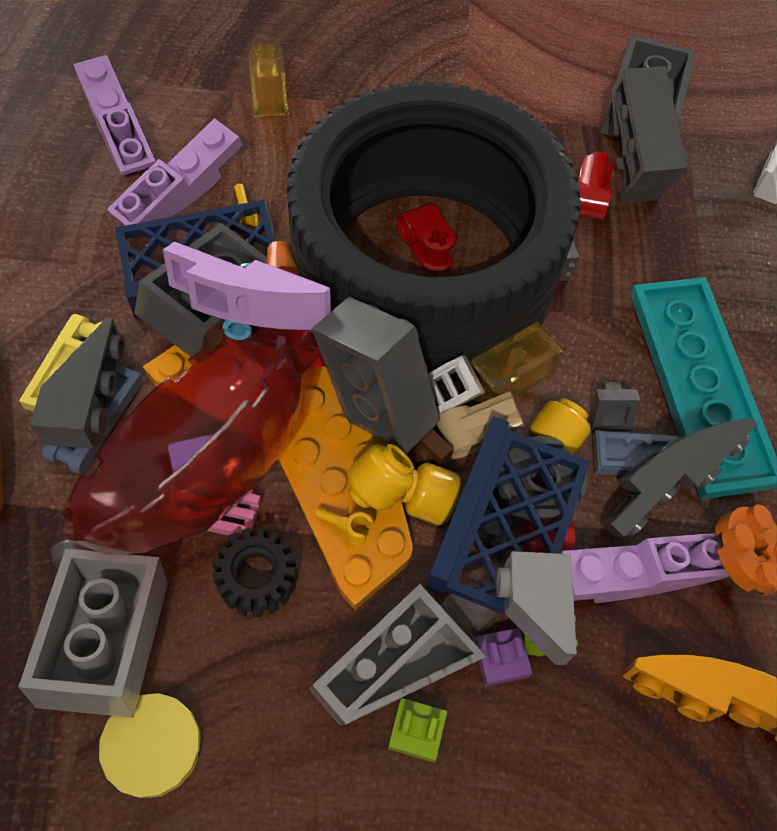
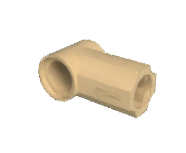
M510 391L472 407L457 406L439 414L440 421L436 425L441 438L454 449L451 459L463 458L480 450L493 416L510 422L507 430L512 432L525 427Z

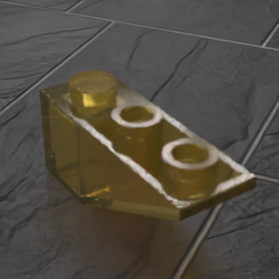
M270 43L257 44L255 49L249 50L254 117L289 115L281 48H275V45Z

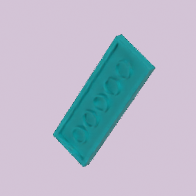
M706 277L634 285L630 296L678 436L682 437L710 426L752 418L757 423L748 434L751 440L747 446L734 456L728 455L718 465L721 468L719 475L704 487L696 486L700 500L777 489V456Z

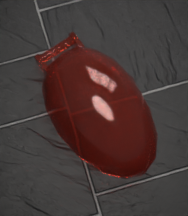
M260 327L252 336L249 335V337L243 340H234L223 334L222 340L225 343L211 353H208L206 349H201L190 357L188 361L192 366L174 382L169 377L165 378L107 438L95 455L100 463L89 479L85 475H80L61 513L68 519L67 525L63 528V535L72 542L102 554L119 555L145 553L207 531L260 486L289 443L302 406L303 373L321 355L313 331L298 332ZM213 435L183 467L173 473L168 445L179 441Z

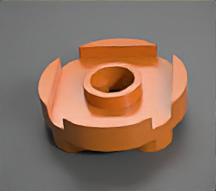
M757 504L751 508L739 507L720 517L715 527V536L722 533L724 546L718 548L717 551L728 575L739 587L747 592L756 589L761 592L759 596H767L777 592V525L773 522L769 510L763 505Z

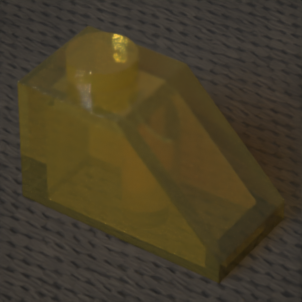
M535 322L473 358L471 364L496 394H504L509 391L511 394H524L553 376L563 350L542 326Z

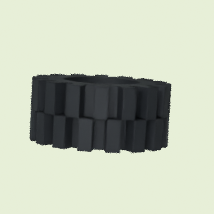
M257 527V534H251L249 528L243 529V537L237 539L235 534H232L227 538L229 545L225 547L221 544L218 548L219 559L214 558L212 565L215 573H212L213 579L221 598L224 599L226 605L231 610L236 608L238 614L246 616L247 612H252L254 617H262L261 611L269 610L270 614L276 612V606L279 603L284 606L289 601L288 594L290 592L294 593L296 588L295 579H297L294 553H291L288 542L286 540L282 542L278 533L272 531L269 536L266 535L265 528ZM261 557L268 560L273 566L271 579L261 587L251 588L245 586L238 579L241 565L250 558Z

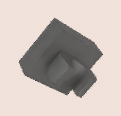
M603 382V389H596L589 416L591 430L632 431L641 401L638 391L635 389H622L619 382Z

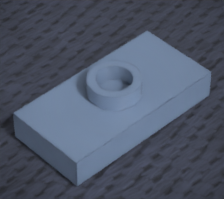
M596 430L593 435L595 474L623 476L653 451L679 437Z

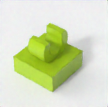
M401 698L388 749L435 763L447 711Z

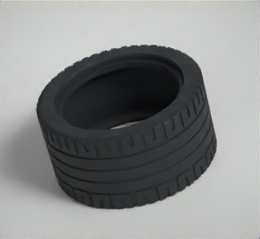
M418 81L407 82L406 85H401L400 83L391 84L388 88L382 86L373 89L370 93L367 91L360 93L355 99L351 97L342 102V106L339 107L337 105L328 112V116H322L316 122V126L313 125L306 133V137L301 140L298 150L293 155L287 179V201L291 248L296 264L303 278L330 288L331 312L345 299L352 297L367 305L372 304L380 311L398 319H405L414 325L419 334V343L427 365V373L434 371L461 355H465L468 358L476 376L486 373L488 369L493 370L501 366V362L506 363L511 360L515 353H520L527 343L531 342L537 331L540 330L549 311L580 217L581 193L577 183L576 172L572 169L573 164L569 156L565 155L566 151L560 142L556 143V137L550 130L546 131L545 125L538 119L534 120L533 116L523 109L521 111L518 109V105L510 101L505 102L502 97L495 94L491 96L487 94V91L481 89L473 90L470 89V86L460 84L459 87L452 86L453 83L447 82L435 84V81H424V84H418ZM402 196H435L463 203L485 215L505 235L513 253L499 263L471 274L454 277L417 276L391 269L376 262L356 248L342 231L357 215L382 201ZM457 372L450 374L452 379L461 380Z

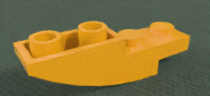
M693 655L640 657L629 664L623 671L621 677L633 682V688L636 691L654 699L662 697L678 705L677 710L692 720L699 722L711 721L729 711V717L732 720L747 727H760L774 734L777 741V678L738 663Z

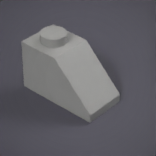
M512 551L504 568H498L496 577L497 597L505 599V614L555 665H566L577 654L571 554Z

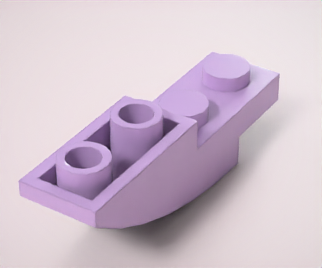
M104 55L73 64L88 100L90 110L121 176L151 167L155 163V159L131 104L126 100L108 56Z
M214 118L168 164L158 159L107 208L108 212L124 226L174 216L205 194L222 178L218 169L243 146L239 136Z
M175 241L163 249L169 286L190 295L191 308L237 323L294 330H312L316 324L331 312L329 287L258 260H254L246 268H242Z
M715 533L647 538L638 545L560 552V554H571L574 601L594 599L595 603L638 598L729 577L718 555L717 549L723 546L719 536H715Z

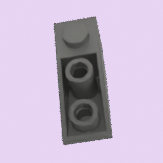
M106 317L41 386L30 426L43 445L95 449L98 434L104 433L107 424V412L105 409L108 396H113L116 388V374L114 372L117 360H122L125 352L124 336L119 334L113 318Z

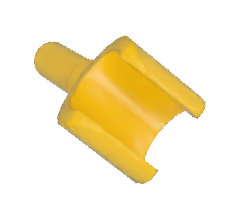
M236 184L234 188L238 204L248 203L243 184ZM258 214L244 216L239 224L243 226L253 225L256 228L259 225Z
M318 507L315 511V517L347 531V537L354 545H362L366 542L364 535L352 530L355 526L364 525L369 529H373V520L367 513L356 512L348 518Z

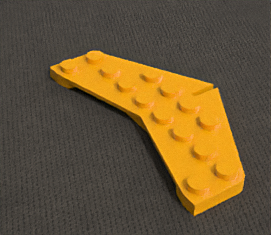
M228 336L199 362L193 360L174 345L143 366L146 376L158 389L173 398L176 396L180 397L263 447L281 464L331 570V575L340 594L354 610L360 607L408 565L412 556L413 544L402 502L398 500L391 508L380 511L372 507L363 508L359 506L349 493L351 486L347 473L350 466L370 446L376 444L387 446V443L352 424L345 418L326 367L321 366L309 369L308 367L300 366L298 359L293 356L254 364L238 344V340ZM321 507L348 518L356 512L367 513L373 520V529H369L364 525L355 526L352 530L364 535L366 542L362 545H354L349 541L347 531L315 517L316 509Z

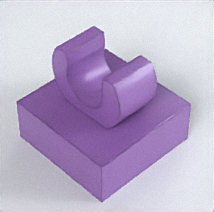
M520 628L475 637L473 642L487 656L478 660L484 686L525 679L533 674Z

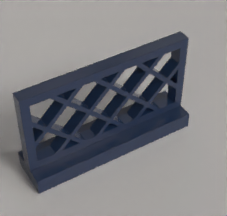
M265 200L115 227L126 283L124 284L126 296L134 317H138L134 312L139 281L134 282L133 276L143 264L153 270L161 266L160 263L148 257L158 245L166 248L173 243L165 239L170 230L181 229L188 234L180 244L189 246L196 238L199 239L206 234L202 230L208 223L218 222L224 224L230 230L247 237L246 242L251 246L256 242L267 248L276 240ZM260 214L261 222L254 231L239 224L244 216ZM143 236L150 241L139 253L127 246L126 239Z
M493 416L430 572L426 589L441 595L446 591L507 616L505 614V599L489 594L496 591L497 577L490 557L510 549L511 551L522 552L519 547L520 545L540 538L547 553L560 554L591 461L507 430L510 422ZM510 446L528 452L534 464L515 471L507 457ZM560 464L576 470L572 483L557 488L547 468ZM503 467L507 475L499 477V474ZM539 472L548 492L529 499L519 479ZM511 483L520 503L500 510L492 492L495 488ZM569 493L565 502L562 495ZM553 499L562 516L560 521L544 527L533 506ZM487 505H489L492 514L484 516ZM525 510L535 531L514 538L505 517ZM497 521L507 542L485 550L477 534L478 529ZM556 531L552 542L548 534ZM474 545L477 554L468 557L471 547ZM481 561L492 584L475 589L458 581L463 568Z

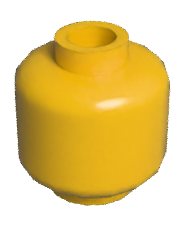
M561 398L559 402L548 401L543 405L529 426L528 434L530 437L542 436L556 439L564 444L563 448L575 455L591 432L590 424L587 421L589 416L582 407L568 399Z
M393 444L370 446L348 470L347 477L351 486L349 493L352 499L363 508L372 507L380 511L391 508L413 485V463L400 448Z
M423 463L416 470L412 471L413 485L399 500L404 502L405 510L411 517L434 525H444L454 515L462 495L461 478L457 473L431 463Z

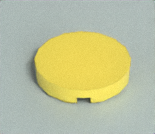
M160 693L139 695L134 718L111 716L107 720L100 737L99 761L106 779L120 792L138 798L162 797L180 787L194 771L201 744L200 729L193 713L178 699Z

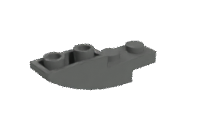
M752 418L717 424L686 434L653 451L617 481L629 494L600 524L612 536L625 537L627 534L630 537L634 536L648 523L649 518L646 514L657 503L663 505L679 490V487L676 485L677 482L683 488L699 485L704 487L712 482L721 472V468L718 465L728 455L734 456L747 446L751 440L748 434L757 423Z

